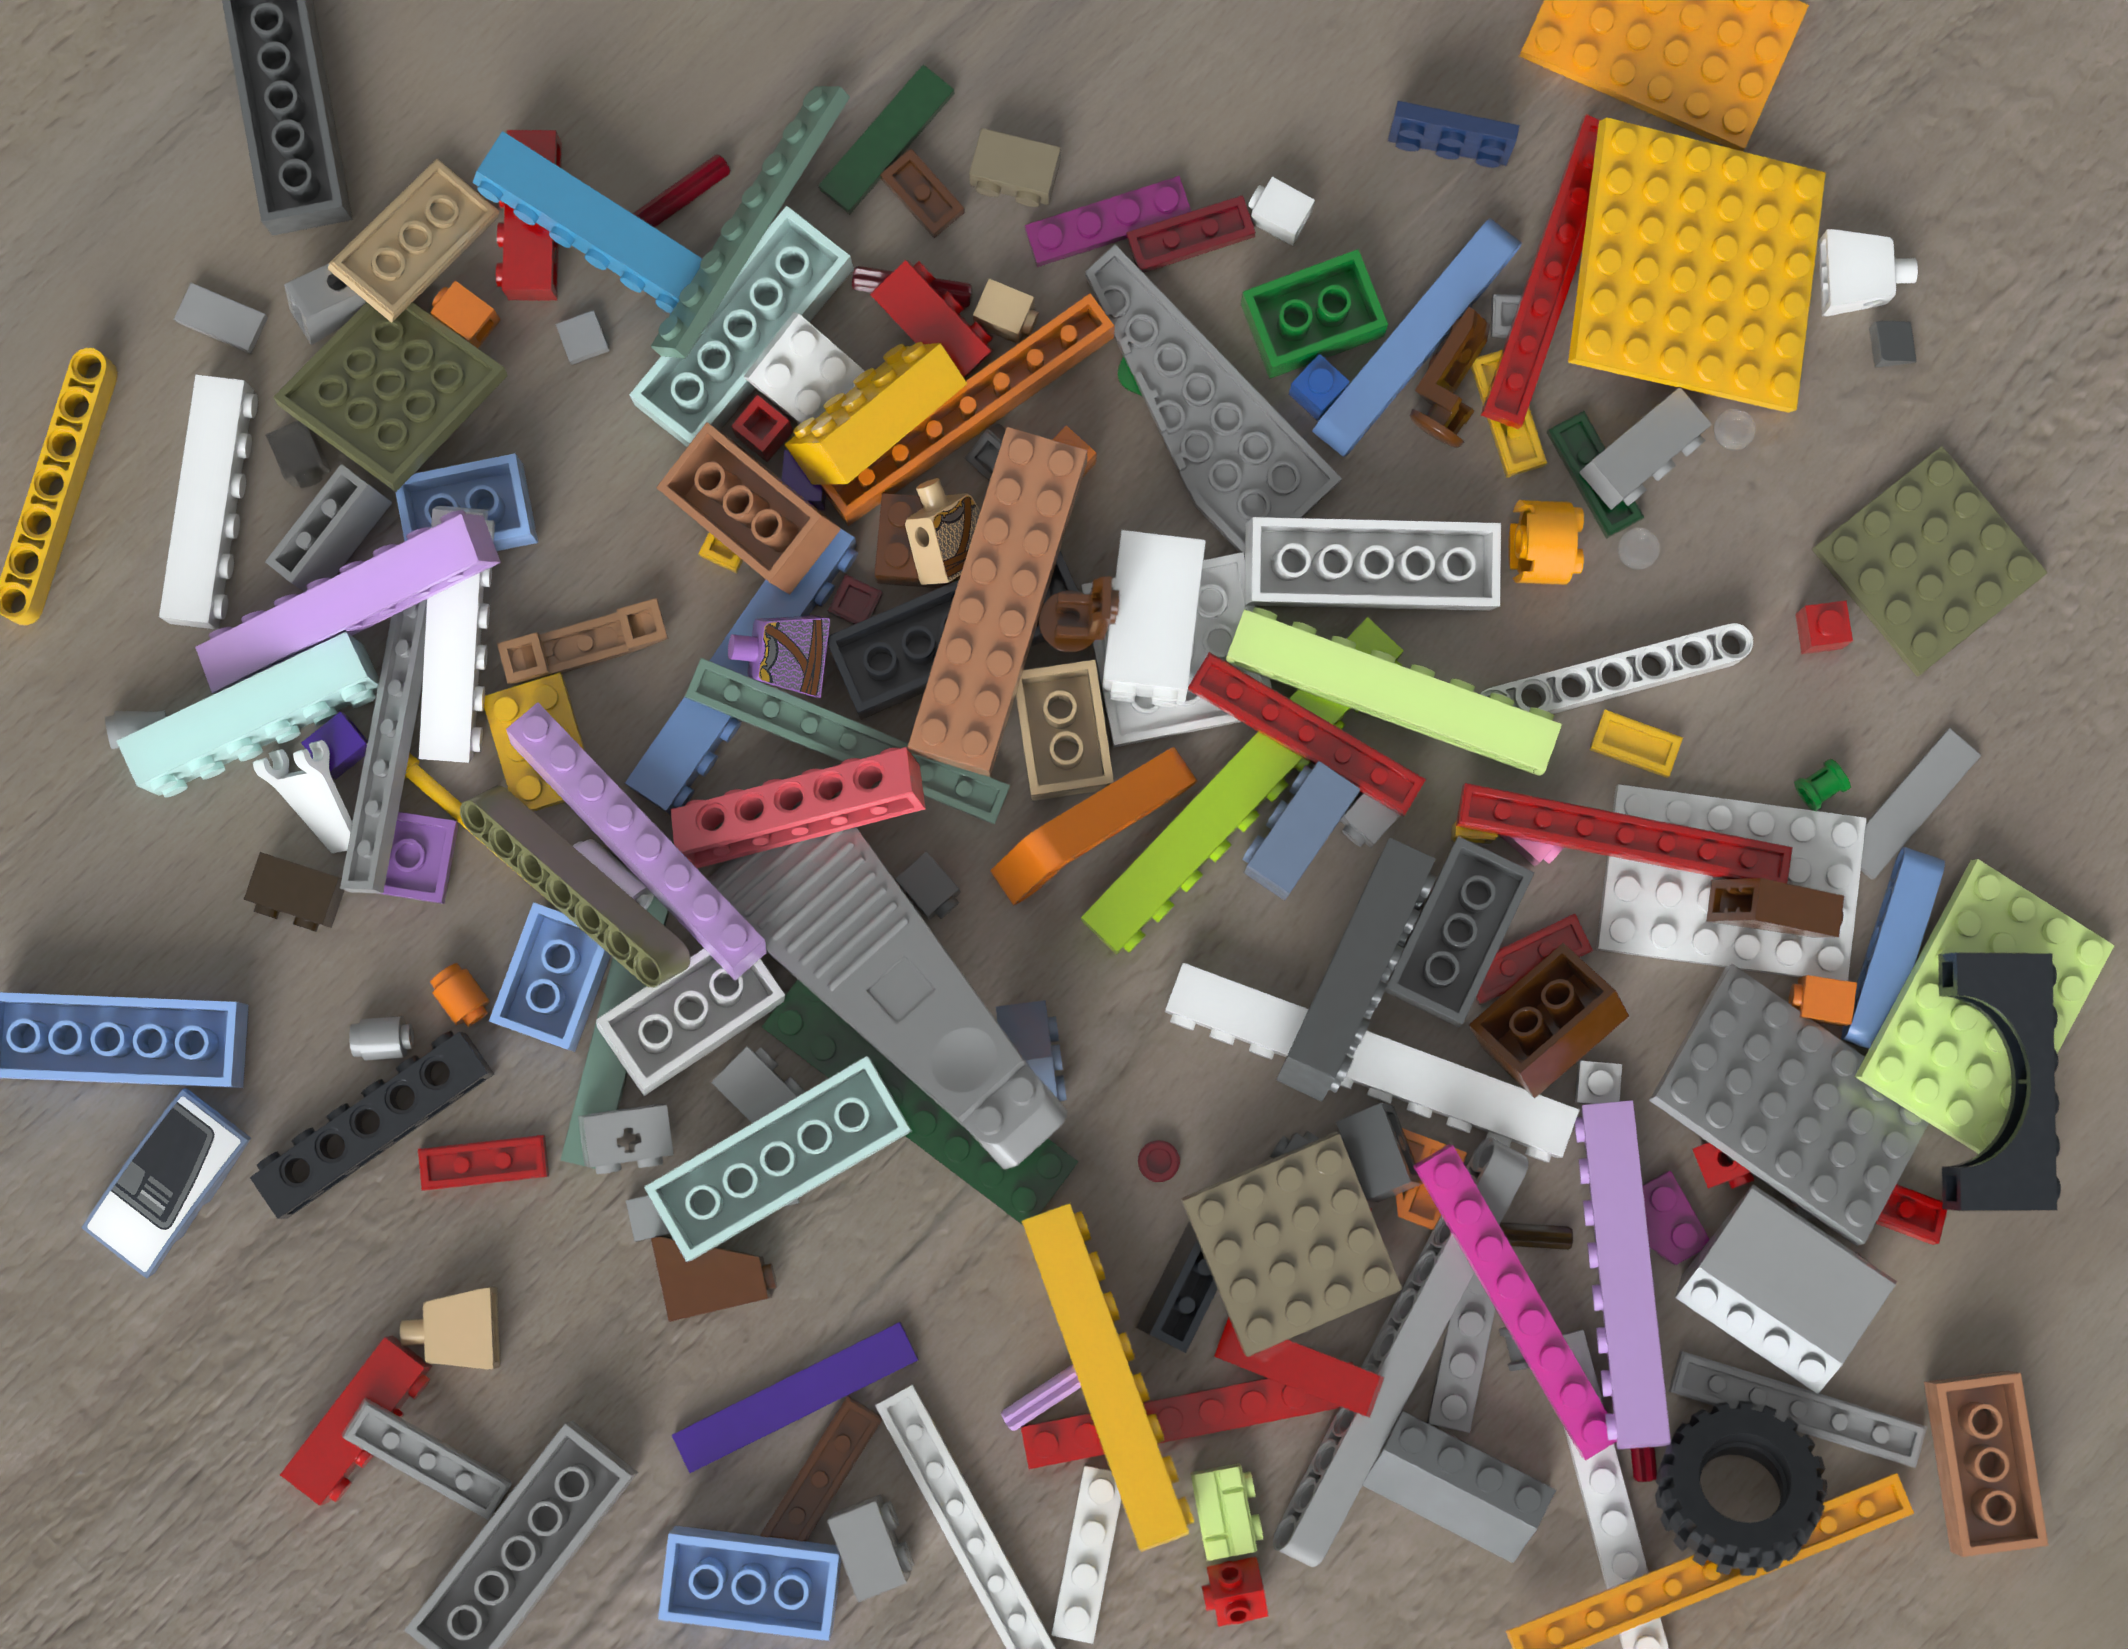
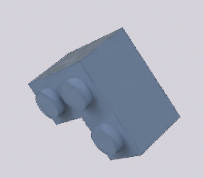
M1046 1000L997 1006V1022L1034 1073L1059 1101H1065L1064 1076H1055V1070H1063L1060 1044L1051 1045V1042L1059 1041L1056 1016H1047Z

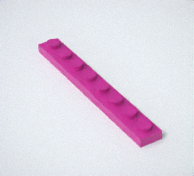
M1448 1144L1415 1164L1413 1167L1581 1457L1588 1460L1614 1444L1616 1439L1608 1440L1605 1414L1608 1413L1454 1146Z

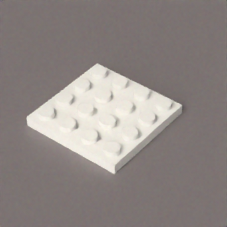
M1243 552L1203 560L1188 686L1209 652L1226 661L1244 609L1252 612L1255 607L1245 605V558ZM1112 578V590H1114L1116 578ZM1093 582L1082 584V593L1090 594ZM1110 624L1105 639L1093 642L1102 691ZM1236 667L1272 689L1269 678ZM1187 690L1185 702L1177 701L1176 707L1154 705L1151 703L1152 698L1135 696L1134 702L1117 701L1110 699L1111 693L1103 692L1114 747L1241 722Z

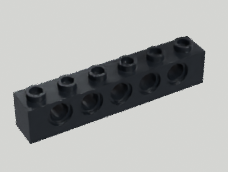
M452 1031L444 1033L430 1044L433 1048L431 1052L421 1059L418 1055H414L397 1066L398 1075L386 1083L383 1079H379L366 1087L361 1092L364 1098L352 1107L348 1103L339 1106L326 1116L329 1121L326 1125L317 1131L311 1127L297 1135L291 1141L294 1145L293 1148L282 1155L278 1151L261 1160L256 1165L259 1171L249 1178L276 1218L288 1219L495 1075L469 1036L463 1032H458L455 1035ZM444 1062L449 1068L450 1075L444 1084L437 1086L431 1079V1070L437 1063ZM409 1086L414 1092L415 1100L410 1108L402 1110L396 1102V1096L401 1088ZM373 1110L378 1114L380 1124L374 1133L368 1134L362 1128V1118L368 1111ZM338 1134L344 1140L345 1149L339 1157L333 1158L327 1151V1143L332 1136ZM304 1159L309 1164L310 1173L308 1178L300 1183L293 1177L292 1168L298 1160Z

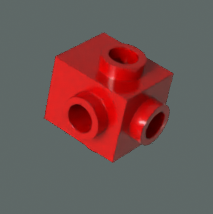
M1708 1142L1692 1149L1708 1188L1728 1182L1730 1188L1734 1189L1755 1181L1752 1172L1735 1160L1732 1162L1728 1155Z
M1257 1556L1236 1561H1225L1221 1564L1206 1567L1209 1584L1201 1585L1206 1611L1215 1610L1218 1627L1242 1624L1246 1621L1269 1617Z

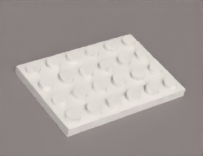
M1620 784L1616 786L1613 812L1793 847L1787 884L1844 895V918L1840 926L1839 937L1813 938L1708 922L1706 920L1712 880H1723V878L1607 856L1596 950L1719 967H1728L1734 964L1741 970L1792 977L1810 975L1848 981L1866 818Z

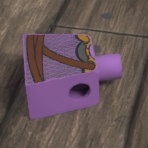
M815 615L755 619L752 636L731 635L728 644V657L732 660L749 661V678L821 698L830 619Z

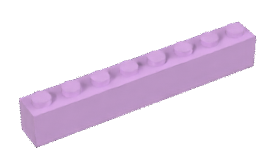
M464 510L448 513L440 518L441 524L433 528L424 527L414 530L406 535L407 541L399 545L390 544L373 551V558L365 562L356 561L346 564L339 569L341 574L331 579L321 578L306 585L308 591L300 595L291 594L283 596L273 602L274 608L266 612L260 610L249 613L241 618L242 624L234 628L224 627L209 634L210 640L195 647L211 692L218 693L344 632L349 633L351 636L500 563L484 516L465 514Z
M538 702L506 729L510 743L515 750L734 980H737L766 954L765 939Z
M1633 1101L1582 1105V1117H1577L1575 1121L1576 1142H1585L1586 1158L1579 1159L1581 1184H1589L1591 1200L1583 1201L1585 1226H1594L1595 1242L1587 1243L1590 1268H1598L1600 1285H1592L1594 1311L1602 1310L1604 1327L1596 1328L1599 1354L1607 1353L1609 1370L1601 1371L1603 1397L1612 1396L1613 1413L1605 1414L1608 1440L1616 1439L1617 1449L1667 1446L1671 1441Z

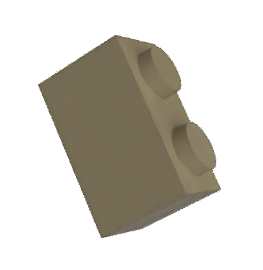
M981 128L969 172L970 186L976 187L978 193L989 197H999L1000 193L1016 197L1015 201L1025 206L1038 207L1039 203L1049 205L1061 161V147Z

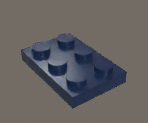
M1397 101L1387 142L1396 143L1395 146L1405 151L1415 152L1422 148L1436 151L1435 154L1444 159L1455 160L1461 156L1476 159L1475 162L1481 166L1496 168L1500 164L1507 166L1517 141L1520 125Z

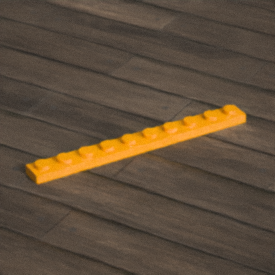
M1898 1473L1890 1474L1824 1501L1823 1505L1825 1508L1808 1542L1802 1546L1800 1552L1790 1561L1783 1560L1777 1569L1914 1514ZM1693 1554L1505 1631L1512 1649H1583L1770 1572H1766L1763 1568H1758L1755 1575L1741 1576L1740 1569L1732 1568L1729 1575L1716 1572L1717 1564L1709 1560L1706 1561L1704 1567L1693 1561L1692 1559L1695 1555Z

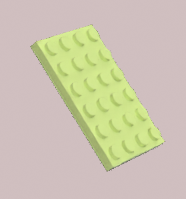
M1971 860L1855 1077L1976 1153H1981L1998 1134L2008 1112L2012 1086L2009 1058L1998 1032L1981 1012L1958 999L1939 996L1938 954L2052 953L2053 964L2057 972V980L2053 987V1006L2056 1008L2058 1016L2057 1026L2054 1029V1048L2058 1054L2115 945L1981 860Z

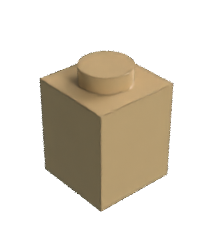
M988 279L974 311L973 321H977L986 331L1019 344L1024 333L1031 335L1039 312L1034 311L1035 300L1033 296Z

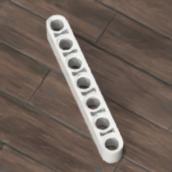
M1738 623L1726 624L1488 688L1482 691L1480 695L1490 697L1491 693L1506 696L1515 701L1514 707L1529 712L1530 707L1523 703L1521 694L1525 689H1534L1540 694L1542 699L1541 706L1538 708L1555 714L1733 666L1751 652L1753 636L1744 625ZM1723 636H1733L1738 640L1740 644L1739 654H1730L1724 650L1722 646ZM1691 646L1698 650L1701 659L1698 665H1690L1684 661L1682 657L1683 647ZM1644 657L1655 658L1661 666L1660 675L1651 676L1644 672L1642 659ZM1611 667L1619 672L1621 676L1619 686L1612 687L1603 681L1601 673L1604 668ZM1572 678L1578 681L1581 686V695L1579 697L1567 696L1562 690L1561 683L1563 679Z

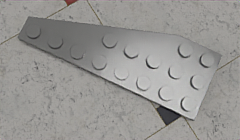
M1116 244L1085 271V276L1098 304L1114 324L1116 342L1195 507L1239 553H1244V558L1246 522L1252 517L1303 518L1341 482L1342 478Z

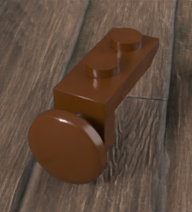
M1469 306L1463 316L1458 318L1453 324L1449 338L1440 352H1437L1432 357L1426 374L1415 389V392L1432 406L1426 415L1415 409H1412L1410 413V419L1421 430L1436 440L1455 448L1461 447L1464 443L1457 434L1462 426L1467 424L1475 410L1462 403V399L1454 393L1487 343L1490 324Z
M1103 576L1094 579L1090 594L1072 590L1062 591L1054 594L1044 603L1039 615V627L1044 639L1052 647L1064 652H1077L1089 647L1095 640L1105 639L1109 624L1116 623V616L1119 613V590H1112V577Z

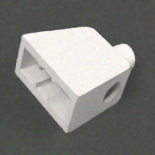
M1827 229L1818 241L1822 316H1831L1888 304L1896 294V284L1915 283L1917 280V260L1915 258L1894 259V242L1890 237Z

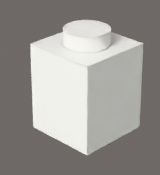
M1271 177L1266 188L1261 185L1257 187L1248 207L1253 209L1251 214L1253 225L1293 246L1313 211L1315 200Z

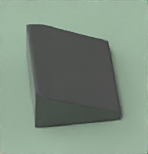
M1876 321L1869 327L1875 368L1917 362L1911 322Z
M1000 424L987 428L964 458L989 481L1006 431Z

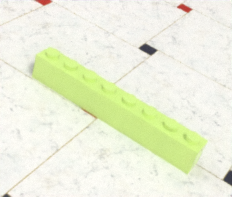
M1254 607L1251 612L1244 609L1225 662L1537 776H1541L1546 771L1562 726L1561 723L1553 721L1554 715L1552 713L1531 707L1529 712L1513 706L1515 701L1511 698L1496 693H1491L1490 697L1480 695L1474 692L1475 687L1465 681L1451 679L1450 683L1434 678L1435 672L1426 667L1412 664L1411 668L1408 669L1395 664L1396 658L1387 653L1372 650L1370 655L1356 650V643L1343 637L1333 636L1331 640L1315 635L1317 630L1307 624L1293 622L1292 626L1276 621L1277 615L1268 610Z

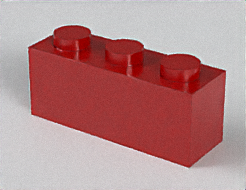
M905 260L870 295L915 343H941L965 379L994 351L988 345L993 338L977 321L971 326L960 315L964 307L949 291L943 295L938 292L931 284L936 279L935 276L922 262L918 261L913 265L909 260Z

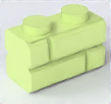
M1239 1463L1191 1472L1206 1559L1215 1560L1256 1552V1541L1263 1540V1532L1259 1514L1251 1515L1248 1498L1256 1497L1251 1471L1243 1473L1242 1466Z

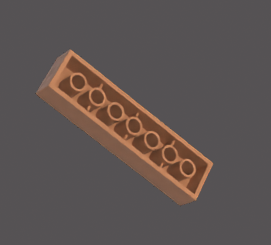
M1006 427L909 740L908 749L911 754L991 777L1039 621L1040 611L1046 598L1085 471L1087 450Z

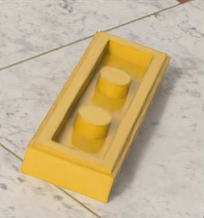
M1503 350L1477 357L1471 366L1483 406ZM1528 408L1523 425L1519 430L1487 418L1506 478L1546 466V457L1530 408Z

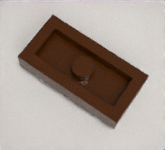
M909 149L880 174L881 180L933 238H936L965 213L964 207L912 149Z

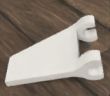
M323 740L309 744L313 752V759L307 749L293 753L294 761L302 769L301 771L288 773L289 758L283 749L269 753L273 762V768L270 766L267 758L253 762L257 775L271 784L282 795L331 853L347 851L352 820L330 775V753L327 744Z

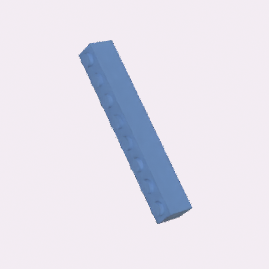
M841 529L791 594L765 580L709 661L748 677L749 661L732 660L728 657V644L731 635L752 636L755 619L809 616L816 604L822 607L834 591L835 586L831 583L838 572L841 570L846 573L858 555V552L854 550L857 546L855 537ZM684 697L625 784L671 815V809L685 806L694 793V790L690 788L699 774L704 777L709 773L718 758L714 752L723 740L728 743L734 737L741 725V721Z

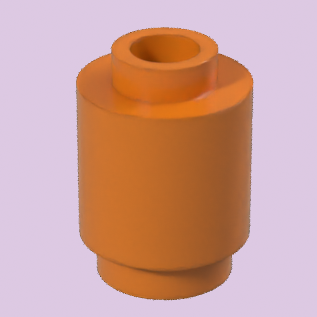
M458 963L448 966L430 981V984L435 989L433 995L456 1026L465 1023L467 1027H470L488 1014L485 1007L490 1003L489 998L467 969L462 970Z

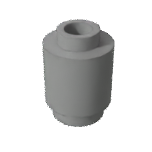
M403 1016L361 1019L360 1023L351 1024L349 1040L353 1057H362L365 1061L405 1058L407 1049H413L414 1047L412 1024H406Z

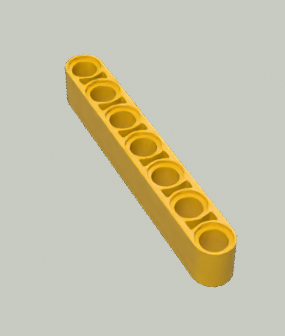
M94 348L80 349L70 360L0 577V615L19 625L34 623L43 612L116 385L118 375L116 366L105 355ZM94 363H101L99 374L94 378L88 379L86 377L88 368ZM88 401L89 407L87 412L81 417H74L75 407L80 402ZM69 440H76L74 452L68 456H62L63 445ZM63 478L64 485L62 490L58 494L50 495L49 487L51 483L56 479ZM45 517H50L51 526L49 530L43 534H37L36 529L39 521ZM32 556H38L37 568L33 572L25 574V562ZM19 595H25L26 604L24 608L17 613H13L11 608L13 600Z

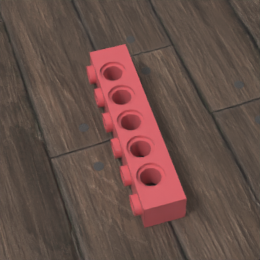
M905 747L888 748L878 755L863 759H847L840 765L825 769H809L799 776L784 780L771 779L764 782L761 786L746 790H730L723 796L708 800H692L687 802L685 806L671 809L674 845L696 868H701L926 808L920 764ZM881 781L877 787L871 789L876 782ZM841 791L838 797L832 799L837 792ZM802 801V803L796 809H793V807L797 803ZM762 812L757 819L753 820L757 814ZM723 822V824L721 825V827H719L718 829L715 830V828H716L720 823Z

